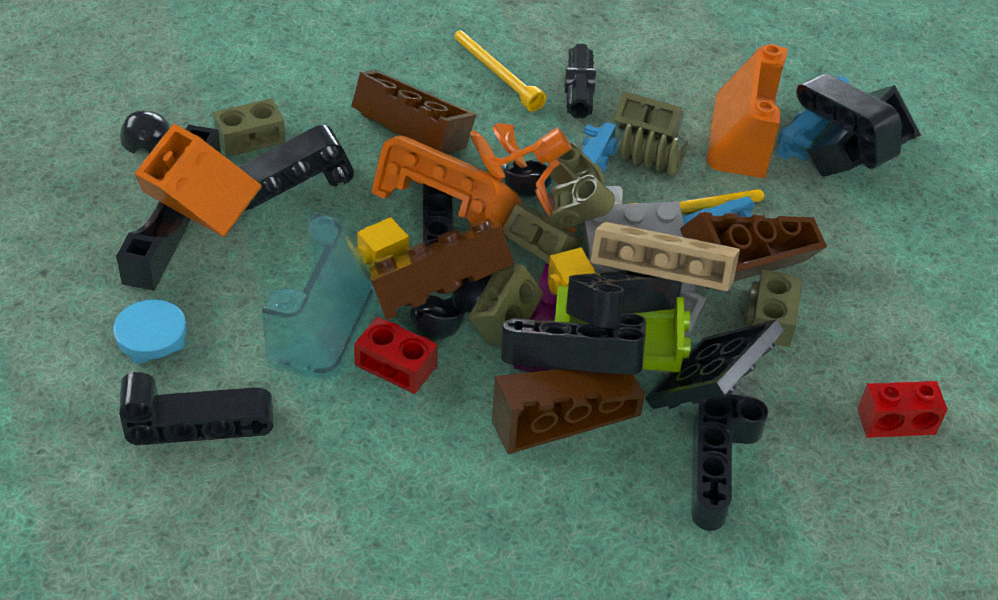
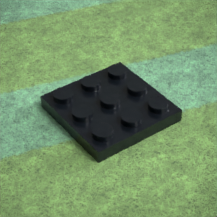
M775 319L704 337L690 351L689 359L683 358L680 372H670L645 397L646 401L653 409L667 406L669 409H672L682 403L692 402V404H697L707 398L716 397L717 399L727 397L736 389L735 383L755 369V362L775 347L774 341L784 332L782 326Z

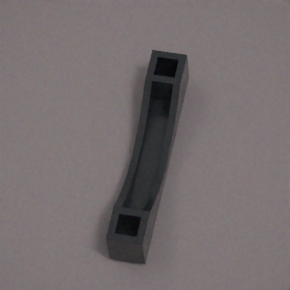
M187 125L185 130L200 137L221 153L218 129ZM159 201L147 222L136 231L128 233L116 255L122 285L155 291L191 219Z

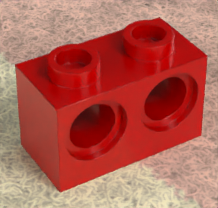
M378 316L354 343L355 366L413 394L417 393L437 367L438 344L432 342L427 337L419 336L394 322H389Z
M937 381L867 383L857 410L866 438L936 435L948 408Z

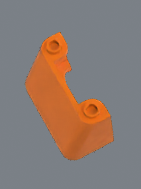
M775 44L761 46L718 91L706 156L708 165L713 169L766 178L780 122V109L775 105V99L787 57V48L779 47Z
M401 135L388 139L382 146L371 193L383 199L390 197L397 188L400 190L409 188L411 180L422 185L424 183L462 200L458 216L466 217L471 225L477 221L490 218L491 222L497 220L502 229L515 205L522 206L518 194L491 173Z

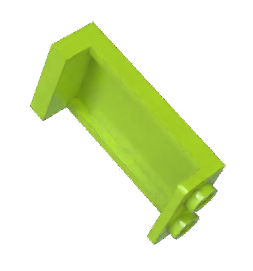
M558 286L555 322L588 324L566 313L568 287ZM677 297L674 309L633 313L644 317L646 320L643 369L680 372L683 358L689 359L691 338L684 337V331L688 332L690 327V311L684 310V297Z

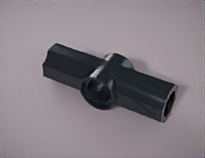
M576 44L568 52V67H566L565 76L567 113H570L573 118L584 119L586 116L591 115L593 111L596 69H593V50H590L587 44Z

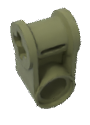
M569 142L572 149L557 158L560 165L555 167L550 173L552 180L559 185L574 181L585 175H593L606 186V179L602 169L596 163H593L576 144Z
M585 175L574 181L556 185L551 190L554 210L550 214V221L557 227L569 228L596 217H603L612 210L615 204V196L593 175Z

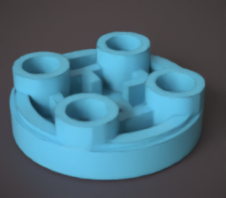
M150 299L136 302L125 308L117 316L113 331L119 349L130 356L133 362L145 363L181 350L186 343L187 326L183 312L176 305L164 300Z

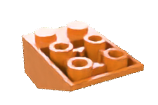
M174 123L134 173L145 194L222 237L227 235L262 187L260 183L203 139Z

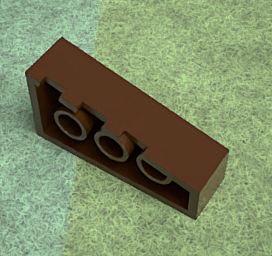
M377 70L360 72L351 107L360 111L362 116L377 121L401 136H406L445 154H453L455 151L467 148L470 132L477 115Z
M700 212L680 228L684 238L739 248L734 281L760 275L762 269L774 271L805 262L827 247L814 217L778 216L777 218H765V215L757 214L751 217H738L736 213H725L722 216L712 215V212Z
M490 218L473 223L471 225L472 229L459 234L457 230L439 236V242L426 246L425 242L407 248V254L394 258L393 255H387L375 260V266L369 268L370 277L386 320L398 316L396 308L403 305L416 308L425 304L426 299L430 297V293L436 291L437 294H447L463 285L462 279L468 277L469 281H477L515 264L499 222L497 220L491 222Z
M557 369L495 376L492 424L507 454H512L641 416L645 393L634 374L626 375Z

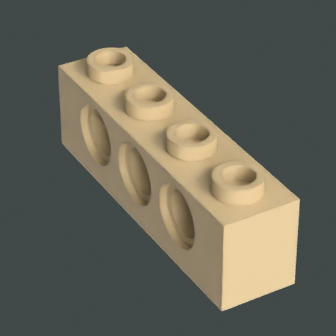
M603 222L595 229L590 263L728 292L734 282L740 249Z

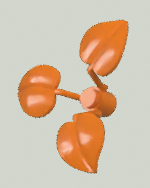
M497 123L492 129L503 148L510 154L505 158L495 157L484 137L474 130L471 131L472 142L479 152L482 162L488 171L499 180L506 177L500 166L514 160L519 167L525 168L527 164L523 156L531 152L535 154L541 164L549 163V166L536 182L537 189L535 192L544 211L550 218V214L554 210V203L547 193L544 183L553 169L560 165L557 158L572 149L563 132L556 127L537 140L535 144L519 150L515 140L514 125ZM573 227L566 228L573 233L578 231Z

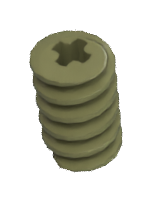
M628 123L620 144L621 160L627 163L633 158V165L639 166L644 161L645 168L649 170L656 163V171L662 173L668 166V175L674 177L683 164L688 141L680 148L677 137L670 144H667V134L663 133L657 141L655 140L654 130H651L648 136L644 137L643 127L640 126L634 134L632 133V124Z

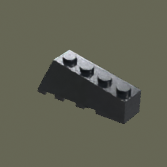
M895 85L867 93L891 105L898 112L901 122V145L921 136ZM834 125L808 151L813 163L823 177L848 171L863 164L858 155L857 136L837 125Z

